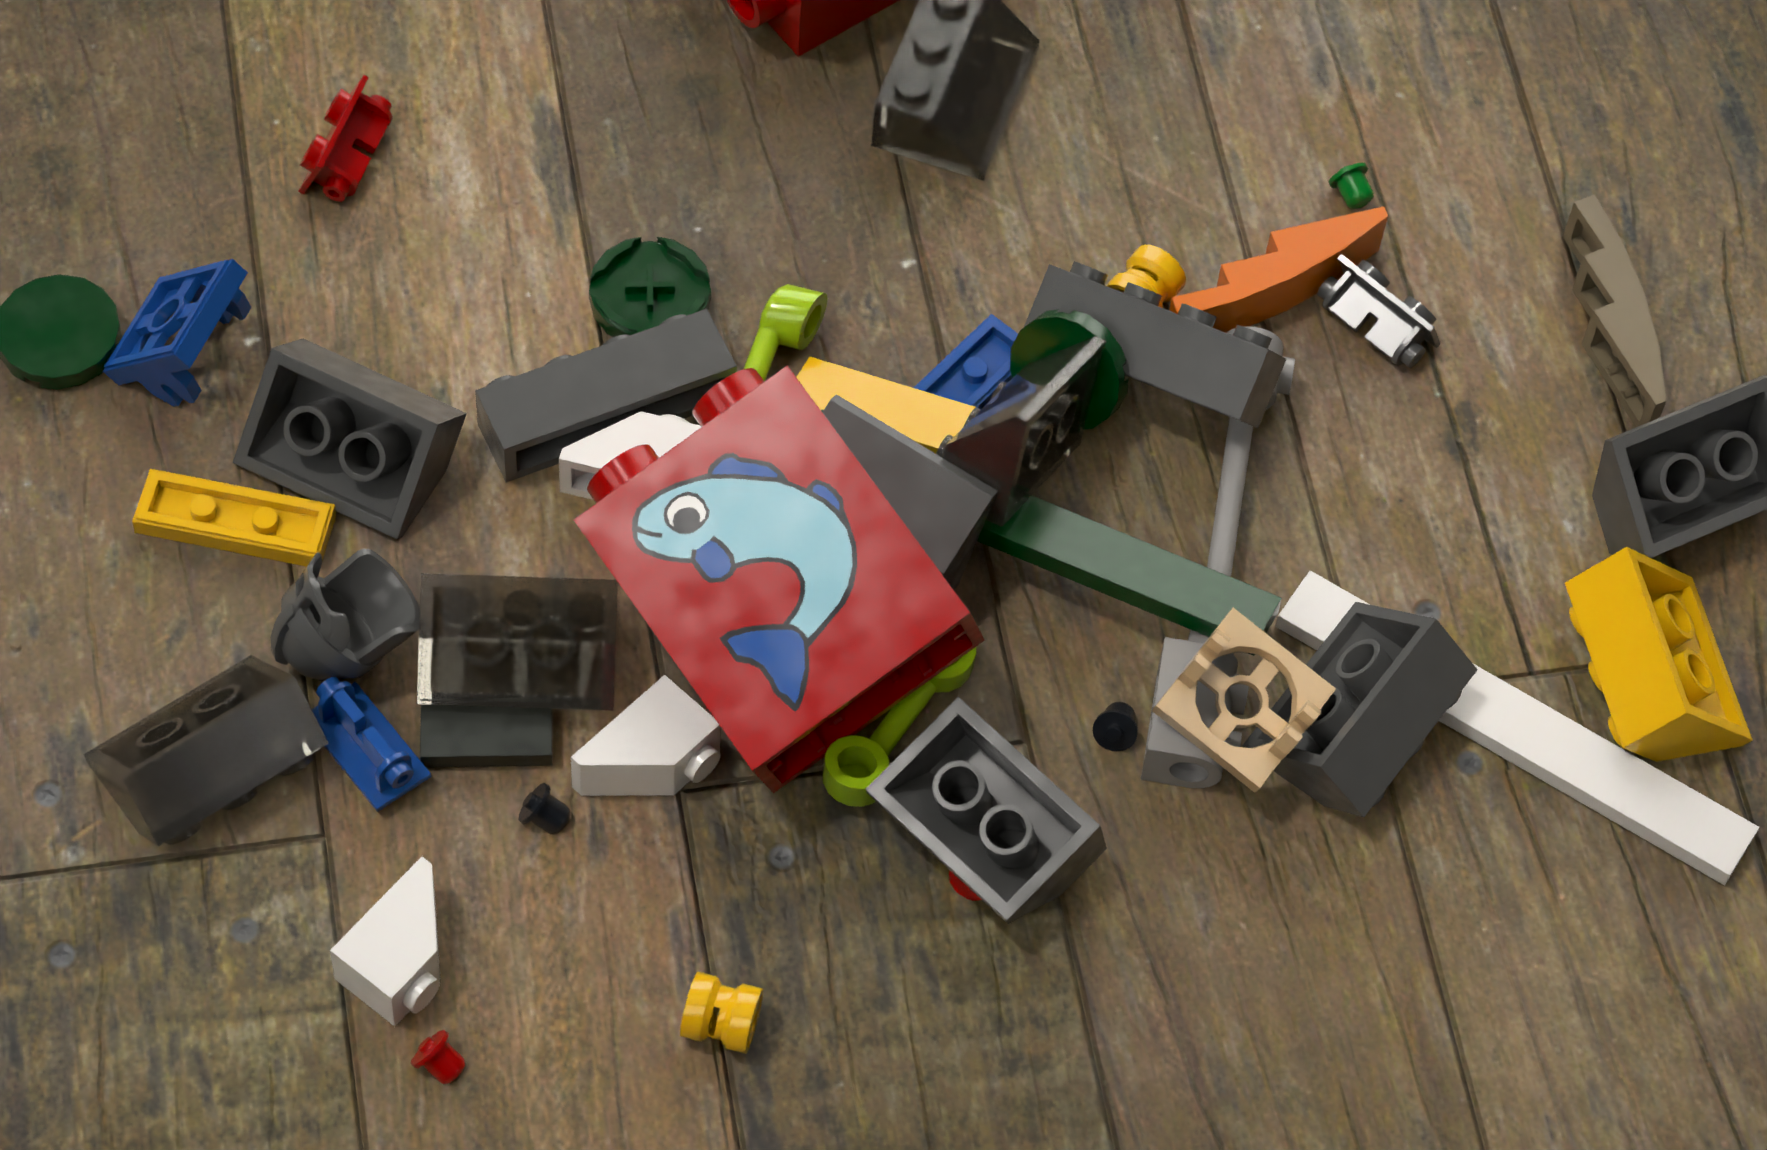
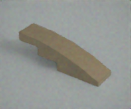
M1594 194L1573 203L1563 234L1564 240L1581 264L1572 291L1590 317L1582 346L1634 425L1638 427L1660 418L1667 401L1660 346L1646 295L1624 243Z

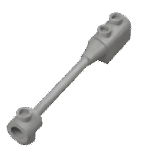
M1244 326L1272 338L1268 349L1280 356L1283 355V342L1276 334L1263 328ZM1236 328L1228 331L1227 333L1233 335ZM1284 357L1286 358L1285 364L1266 409L1274 405L1277 393L1289 395L1295 358ZM1229 417L1207 563L1208 568L1230 577L1233 568L1253 426ZM1190 630L1188 641L1170 637L1164 638L1152 709L1209 637ZM1234 653L1218 657L1212 661L1215 666L1229 677L1238 675V661ZM1198 680L1196 705L1202 722L1209 728L1219 715L1215 706L1216 694ZM1236 684L1227 689L1225 705L1230 713L1244 714L1249 686ZM1151 709L1141 780L1187 788H1206L1217 784L1222 778L1224 768L1152 712ZM1232 731L1225 742L1232 746L1240 747L1242 732Z

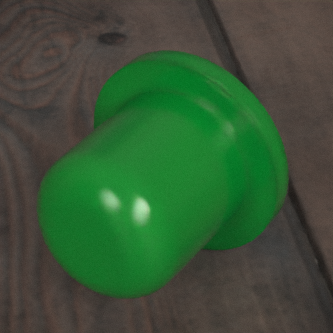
M1363 162L1343 167L1328 181L1331 188L1339 189L1347 207L1350 209L1364 207L1374 197V192L1365 176L1368 167Z

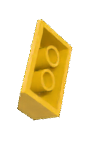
M1625 547L1565 582L1572 603V607L1569 609L1570 619L1587 645L1591 661L1588 663L1589 673L1595 685L1604 694L1611 714L1608 717V727L1620 747L1659 762L1741 747L1753 741L1693 577L1629 547Z

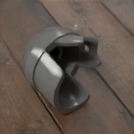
M358 550L325 578L319 577L322 556L318 551L301 576L289 587L282 597L281 612L274 623L270 636L271 651L276 662L284 665L289 663L295 670L309 678L321 681L331 677H337L338 679L359 678L379 664L383 656L405 642L420 629L422 623L421 611L407 583L385 559L373 550Z

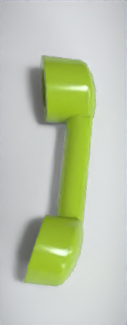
M790 284L779 287L770 296L761 313L759 329L744 369L754 368L765 382L779 344L800 350L806 348L814 338L823 320L827 307V294Z
M976 647L892 707L869 739L863 736L850 735L838 738L829 746L824 758L823 784L827 792L836 801L855 807H862L876 802L867 794L865 789L889 766V754L934 693L950 692L961 687L969 679L974 668Z

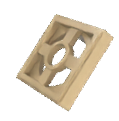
M1233 607L1152 709V712L1255 793L1261 788L1280 761L1299 743L1303 737L1302 734L1319 717L1320 709L1336 688ZM1234 652L1253 653L1263 657L1249 676L1237 675L1229 677L1212 663L1216 658ZM1279 671L1285 676L1292 695L1291 716L1288 723L1269 708V696L1266 691V687ZM1198 680L1216 694L1215 706L1219 715L1209 728L1202 722L1196 705ZM1244 684L1251 687L1257 693L1260 705L1254 717L1239 719L1227 710L1225 693L1230 686ZM1254 725L1273 739L1270 743L1253 748L1232 746L1225 742L1234 728H1248Z

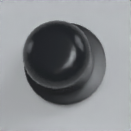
M1114 702L1097 716L1092 731L1095 740L1100 746L1107 750L1118 752L1127 750L1135 743L1138 736V727L1135 722L1136 715L1133 708L1124 702Z
M542 783L525 798L518 820L523 824L531 821L549 834H557L568 823L571 812L567 805L550 795V786Z

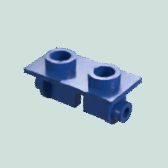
M331 677L319 685L316 690V694L320 698L318 706L302 715V720L377 812L431 777L429 770L356 682L350 684L347 681L340 682L337 677Z

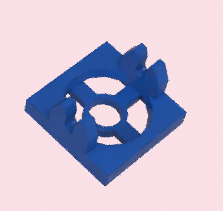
M229 259L159 277L106 362L103 372L117 385L138 381L154 396L173 407L179 406L183 399L188 403H194L202 390L194 376L186 369L191 368L218 321L227 324L233 316L239 320L246 318L252 307L239 287L248 272L234 259ZM179 330L171 345L164 346L168 338Z

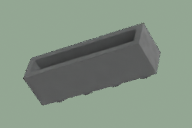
M1075 261L1070 272L1049 264L1024 327L1049 310L1059 309L1057 312L1068 314L1075 310L1089 314L1107 327L1122 347L1127 362L1123 366L1125 376L1253 427H1259L1286 361V358L1268 349L1272 338L1240 325L1236 326L1233 335L1213 328L1216 316L1183 303L1178 314L1158 307L1162 298L1161 295L1129 282L1124 292L1117 291L1104 285L1108 277L1107 274Z
M707 309L690 315H675L663 321L659 326L633 335H618L594 349L574 356L562 355L550 360L543 367L517 376L507 375L493 380L486 387L475 390L477 424L505 482H509L559 464L562 448L638 412H646L658 416L671 414L683 419L693 416V409L700 398L718 382L737 372V365Z

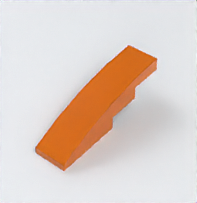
M1383 206L1270 232L1265 255L1221 264L1217 287L1171 297L1169 311L1178 314L1182 303L1216 316L1213 328L1225 333L1236 328L1237 325L1243 327L1252 326L1286 312L1316 295L1320 286L1330 276L1335 277L1337 280L1343 276L1344 273L1337 259L1341 254L1357 266L1361 260L1366 261L1378 252L1388 219L1387 211Z

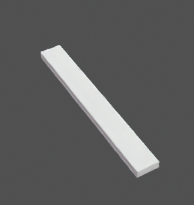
M1309 571L1279 613L1275 627L1318 650L1355 602L1368 603L1316 573ZM1474 664L1478 670L1463 688L1458 701L1447 709L1439 719L1440 722L1725 886L1759 829L1757 825Z

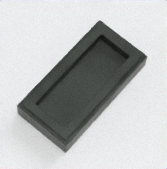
M552 697L421 699L420 761L425 767L552 766Z

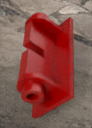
M363 75L351 93L340 89L323 118V120L332 124L328 135L324 138L317 134L300 162V166L307 169L308 173L298 192L304 194L314 181L323 186V193L333 201L342 202L346 197L355 194L371 158L354 149L352 145L355 144L373 154L393 119L390 112L392 105L386 98L380 95H371L369 97L362 93L369 78L368 76Z

